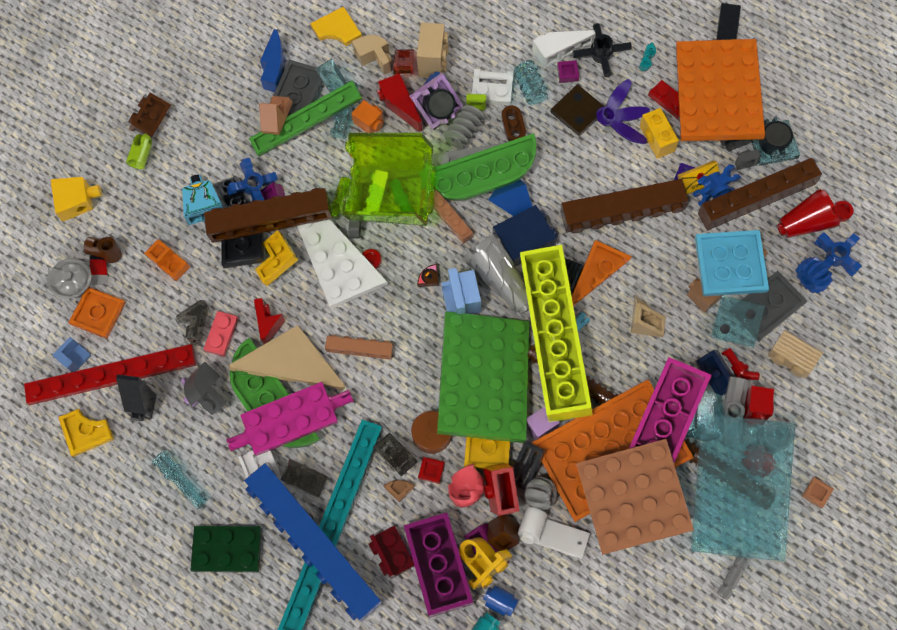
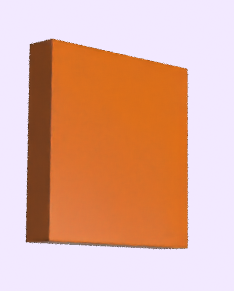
M88 287L68 323L71 326L107 339L126 302Z

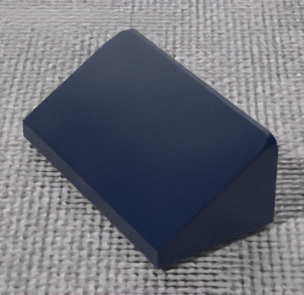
M712 350L696 360L703 372L711 374L709 384L717 398L726 394L729 377L734 376L720 352Z

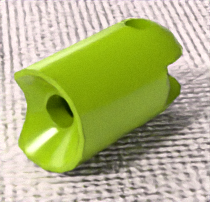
M137 134L134 137L126 160L127 165L136 169L145 168L152 147V139L148 134Z

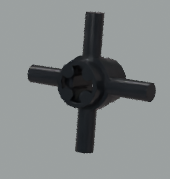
M596 23L593 25L596 35L591 48L573 50V58L592 56L595 62L601 63L604 77H610L612 74L608 60L612 57L613 52L631 50L632 45L631 42L613 44L612 38L609 35L602 34L600 24Z

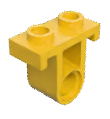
M481 537L465 540L459 547L460 557L477 577L468 582L473 590L483 587V589L488 587L494 581L492 577L496 573L499 574L504 571L509 565L507 562L512 557L507 549L496 553L489 543ZM473 546L476 548V555L472 550Z

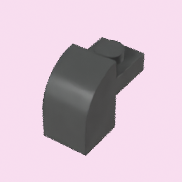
M206 362L202 363L186 379L184 394L191 406L199 402L206 411L213 415L227 401L212 387L220 375Z

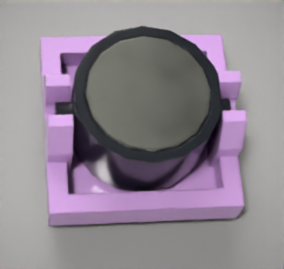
M440 73L409 96L430 129H434L439 124L448 123V119L455 118L456 112L463 107V104L443 73Z

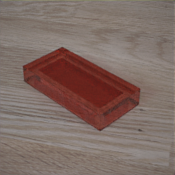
M413 49L395 50L394 74H411L414 72Z

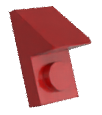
M262 298L254 299L259 334L263 344L271 341L283 325L285 318L283 314L271 316L269 304H265Z

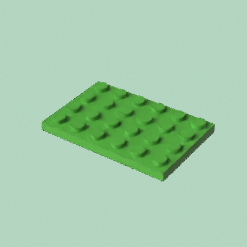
M445 312L437 434L518 443L526 441L529 321L473 314L457 315L456 312Z

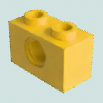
M658 108L643 114L639 127L656 158L658 159L675 152L679 140L662 109Z

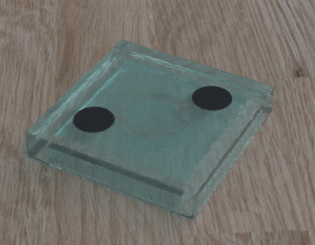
M722 296L711 337L754 348L765 306Z

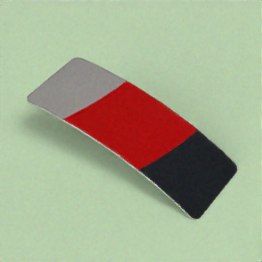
M90 255L92 286L108 283L106 261L104 258Z

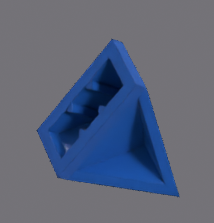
M521 179L511 185L494 190L488 199L512 216L532 207L526 184Z

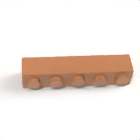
M435 187L424 194L425 200L463 244L473 238L471 229Z
M331 335L326 338L325 350L330 353L392 360L393 343L389 341L378 342L374 339H370V341L363 338L352 339L348 336L342 338L337 335Z

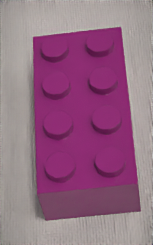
M448 513L403 525L429 618L474 605Z

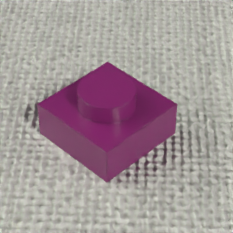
M577 60L557 62L559 83L579 81Z

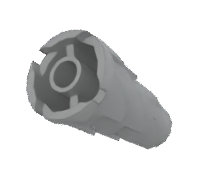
M493 234L474 247L473 255L469 251L463 260L514 311L525 313L529 310L524 282L498 235Z

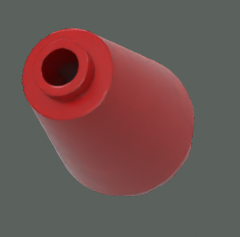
M819 189L778 220L779 224L776 226L781 236L785 235L786 238L838 227L840 220L838 213L834 215L833 208L835 205L825 190Z

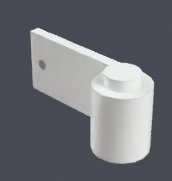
M534 507L526 508L518 530V535L524 543H535L580 559L583 558L590 535L588 532L548 520L547 514L544 511Z

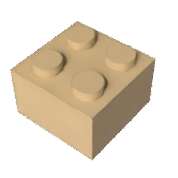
M421 22L417 49L418 75L422 78H428L434 72L443 73L447 70L446 55L449 52L448 32H445L444 24Z

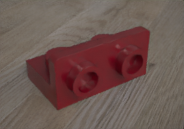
M395 525L375 536L374 534L370 535L372 542L368 543L374 556L379 555L382 562L378 565L384 576L389 575L393 579L415 567Z

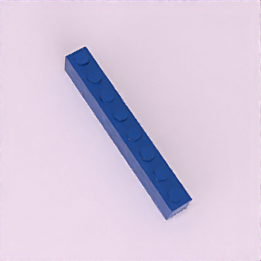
M266 463L244 480L248 485L245 490L253 499L259 498L262 502L259 507L267 516L270 513L276 519L273 524L281 533L284 530L290 536L287 539L295 550L298 548L304 553L302 559L309 567L312 565L316 567L319 571L316 576L324 585L327 582L331 585L333 590L330 593L339 603L342 600L348 606L345 611L353 620L358 618L362 622L382 604L381 600Z

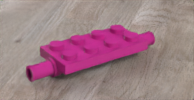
M320 382L243 413L240 416L245 430L241 434L227 438L228 447L232 452L250 444L254 454L258 456L337 424L338 421L334 413L336 408L354 402L350 391L347 389L331 397L327 395L323 383Z

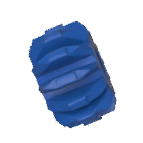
M809 257L803 260L795 269L796 277L800 280V284L811 293L818 294L823 292L833 281L831 277L832 272L828 270V266L824 264V261H820L817 257Z

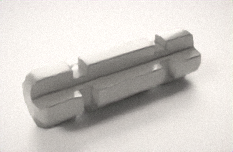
M736 557L733 563L734 567L730 568L723 581L724 585L717 592L723 599H730L733 593L732 589L736 588L743 575L742 570L744 571L748 565V561L743 557Z

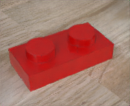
M661 80L649 91L648 96L678 120V92Z

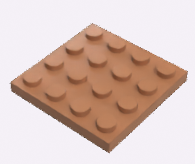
M666 439L576 463L602 555L694 531Z

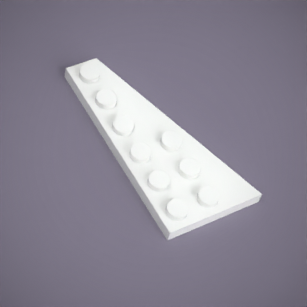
M330 219L297 226L330 308L388 285L383 276Z

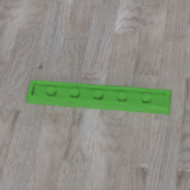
M352 80L289 115L285 120L280 135L259 132L250 137L249 140L260 157L363 98Z

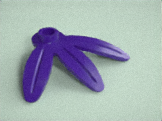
M626 79L614 89L606 107H601L597 110L596 117L600 124L603 126L611 125L623 138L635 143L646 144L647 139L645 136L621 122L639 119L643 114L650 112L648 107L641 106L617 109L626 98L631 87V80Z

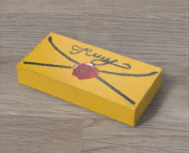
M711 161L677 175L678 179L683 181L686 194L704 188V185L699 184L698 180L703 176L719 172L718 163Z

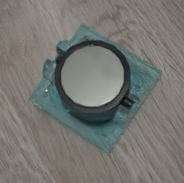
M777 117L769 122V119L764 120V139L751 140L753 149L758 150L761 156L758 165L762 166L798 159L800 153L789 120L779 121Z

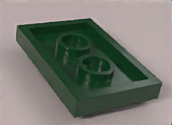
M194 526L190 571L259 573L262 527Z

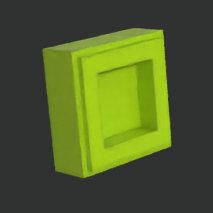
M466 94V105L476 107L480 111H485L486 94Z

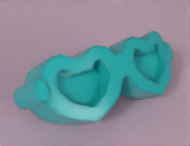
M653 42L645 48L639 65L640 71H647L652 66L650 59L656 54Z

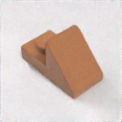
M273 96L270 104H259L262 133L280 135L293 103L290 97Z

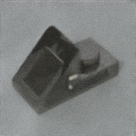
M205 300L197 301L176 315L180 323L190 324L186 328V338L195 346H200L209 309Z
M390 432L373 446L389 467L401 477L418 462Z
M289 459L280 480L289 487L298 488L312 496L319 497L327 476Z

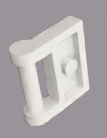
M474 69L472 94H486V104L511 105L513 71L503 73ZM480 79L504 80L507 81V83H483L480 82Z

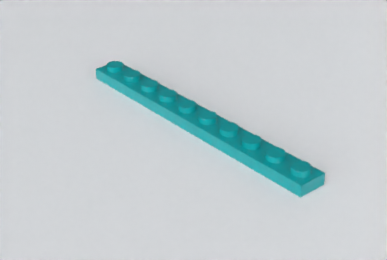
M363 419L319 525V528L335 547L338 544L383 429L382 426ZM304 562L277 630H304L322 584L316 576L319 571L314 565L309 567Z

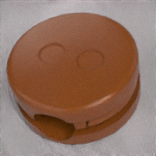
M437 411L421 413L416 417L411 428L412 438L416 447L429 454L445 450L452 439V435L437 434Z

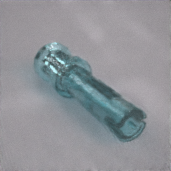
M354 82V84L356 85V87H357V89H358V88H359V85H358L356 82ZM353 105L335 114L334 127L330 130V134L333 137L339 139L347 138V128L352 122L350 115Z
M167 450L154 458L152 465L157 466L165 474L164 478L168 481L171 480L192 502L196 509H200L207 503L208 499L185 476L181 465L176 464L171 459Z

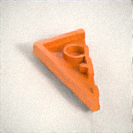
M595 240L572 292L573 306L625 265L632 256Z

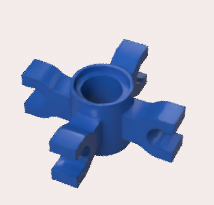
M250 158L242 159L240 167L245 178L243 181L228 184L227 190L229 195L244 191L246 194L251 195L252 201L264 200L260 188L277 181L276 172L261 176L253 171ZM248 180L255 181L257 187H251L248 184Z
M729 164L722 174L715 172L698 180V183L704 185V188L696 190L692 194L694 197L702 195V200L698 202L699 206L709 201L711 197L714 199L735 190L728 185L730 182L738 181L741 178L739 174L731 177L730 173L735 169L734 165Z
M823 232L814 242L816 246L826 252L824 264L828 266V270L832 266H842L852 277L862 267L860 263L849 256L850 249L860 239L855 233L845 242L834 243ZM834 252H838L841 257L836 256Z

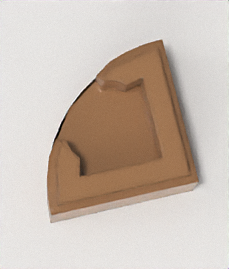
M403 480L390 481L383 486L399 503L415 488L412 483Z

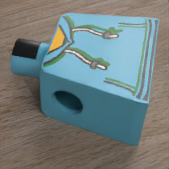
M198 174L191 176V185L182 189L184 218L189 225L205 221L204 212L211 211L214 208H224L211 181H203L202 176Z

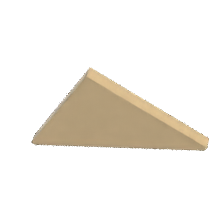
M298 325L229 365L230 371H243L251 375L276 377L279 380L308 383V385L322 382L324 388L325 386L337 388L340 391L345 389L344 383Z

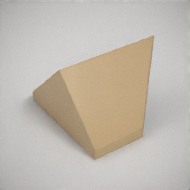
M634 295L631 333L664 337L666 317L651 309Z

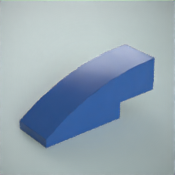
M276 29L273 30L260 60L264 71L260 79L263 89L275 92L284 72L283 48L278 30Z

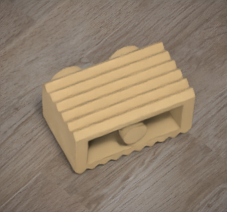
M784 330L768 356L771 357L775 364L779 366L784 365L791 369L790 372L793 375L807 378L823 352Z

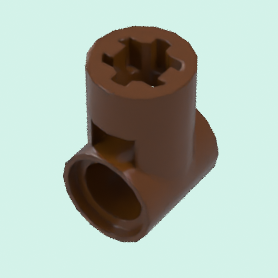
M88 237L84 242L85 254L104 258L107 263H115L122 256L120 248L112 237H103L102 239Z

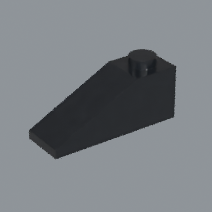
M117 374L116 380L124 412L131 417L130 419L135 421H144V418L151 419L157 394L139 377Z

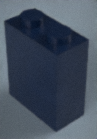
M537 205L493 226V234H497L500 238L502 245L514 262V267L521 264L520 252L556 246L557 232L554 227L548 225L544 211L539 210Z

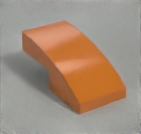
M159 239L144 253L175 281L190 268L187 262L176 255L171 248Z

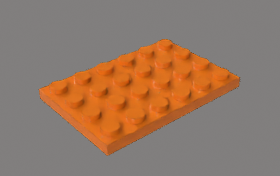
M756 39L676 41L680 140L764 139L765 128Z
M649 379L592 409L593 415L576 418L531 442L540 448L546 449L542 463L574 522L590 514L576 463L629 449L654 392ZM683 441L674 462L675 468L694 458L685 441Z

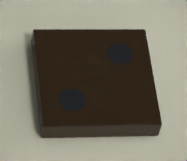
M577 84L551 108L550 113L580 137L597 121V110L605 106Z

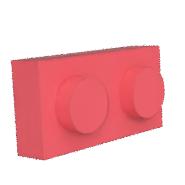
M217 311L203 350L225 357L238 322V317Z

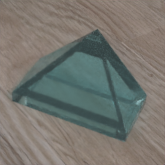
M332 58L316 68L317 73L329 92L347 83Z

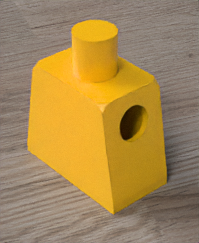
M84 177L50 180L55 214L62 222L91 211L93 209L92 199L102 196L100 185L89 186Z

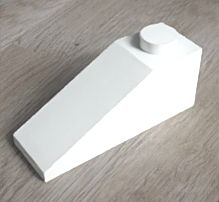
M594 30L549 32L533 40L532 51L543 68H546L572 55L573 50L584 49L592 45L596 33Z

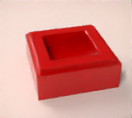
M423 457L418 479L440 484L445 462Z

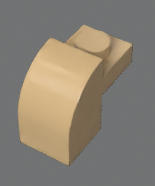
M366 35L352 41L353 51L361 66L376 60L384 75L391 72L390 64H392V60L389 55V46L385 39L377 35Z

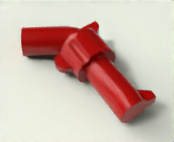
M731 348L721 353L731 363V369L736 377L746 380H759V372L747 371L749 369L748 365L739 361Z

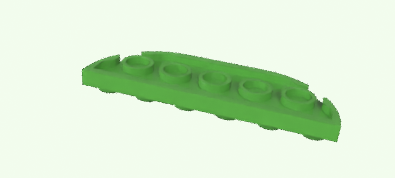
M533 133L418 173L424 185L429 190H433V187H435L444 199L452 201L467 200L511 185L523 178L532 167L536 157L537 145L535 134Z
M250 338L246 339L238 347L233 356V362L257 349ZM237 370L230 371L231 386L247 412L289 395L276 377H262ZM315 432L285 444L283 447H306L320 441V438Z

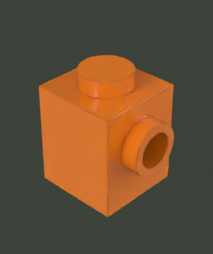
M365 100L351 113L353 123L370 136L375 131L378 132L383 126L384 121L381 109L376 105L372 106Z

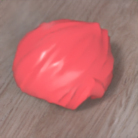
M473 464L467 465L451 476V484L448 485L449 498L454 502V505L460 508L475 504L484 493V480Z

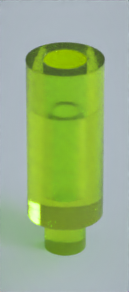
M348 177L340 178L330 204L332 216L338 217L340 212H344L354 181Z

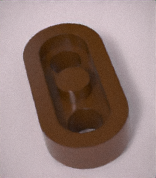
M513 105L505 107L502 110L501 119L507 140L512 141L526 136L521 110ZM517 133L519 136L514 137L513 134Z

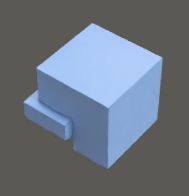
M457 268L448 269L449 281L441 283L446 310L448 312H456L457 315L480 313L481 298L474 270L457 273Z

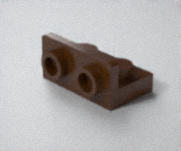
M151 92L147 98L143 96L138 104L140 110L138 113L133 112L128 121L131 124L129 130L133 131L135 129L142 134H148L152 139L171 104Z

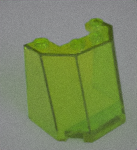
M349 133L348 140L345 142V149L354 159L353 166L350 168L352 185L349 186V197H345L340 203L342 216L348 220L427 226L428 214L433 212L436 166L432 164L433 145L423 133Z

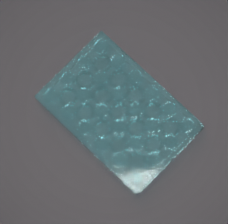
M701 414L693 515L694 531H692L691 551L785 562L796 423Z

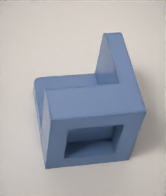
M69 337L52 356L68 370L75 372L91 357V354L72 337Z

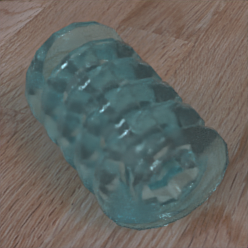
M526 60L520 63L513 72V76L529 105L541 103L548 98V94L545 93L548 87L544 85L545 81L540 79L541 74L538 72V68L534 66L535 62L533 60Z

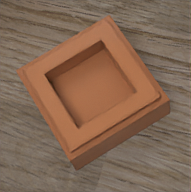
M813 477L801 497L822 509L834 489Z

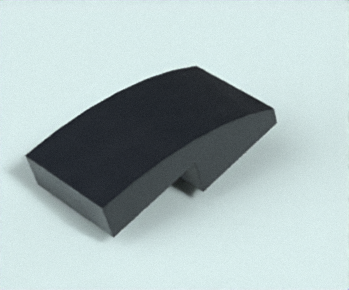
M236 176L217 183L227 207H231L234 204L242 205L248 203L243 191L232 195L228 193V184L239 182Z

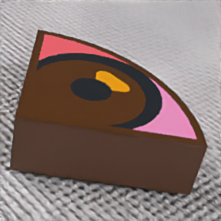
M437 264L426 267L420 273L417 282L418 287L438 286Z

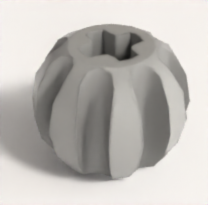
M536 477L529 481L525 490L527 504L542 511L550 509L557 498L555 484L544 477Z

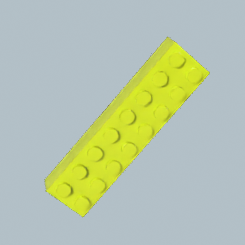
M562 245L520 252L548 422L591 416L593 413Z

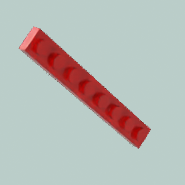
M192 344L24 383L26 404L30 406L118 385L116 380L117 374L143 379L196 366Z

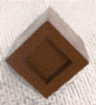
M508 514L497 516L488 523L487 542L498 551L512 549L519 544V523Z

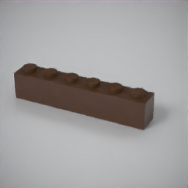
M809 158L702 203L698 216L706 230H711L816 185L822 173L813 158Z
M682 179L562 202L560 212L566 233L572 232L575 234L588 228L600 229L608 224L620 225L628 220L640 221L648 216L659 217L668 212L679 213L686 208L688 197Z
M314 188L307 192H294L287 196H274L271 199L254 200L251 203L242 205L234 204L231 207L222 209L214 208L211 211L204 212L206 235L214 243L332 219V212L326 188Z

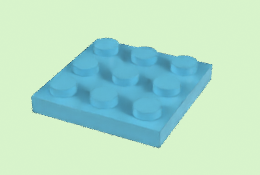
M760 230L695 235L703 296L768 292L769 285Z

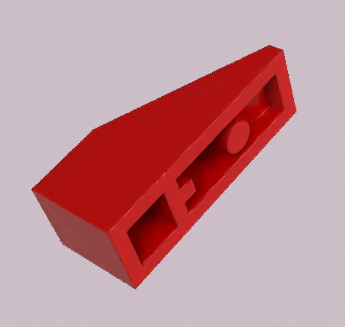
M400 73L378 81L379 89L376 92L379 100L384 101L388 109L418 132L423 131L422 121L413 101L409 97V92Z

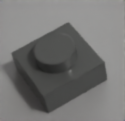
M745 150L741 152L735 161L736 169L741 170L756 166L761 157L759 151Z

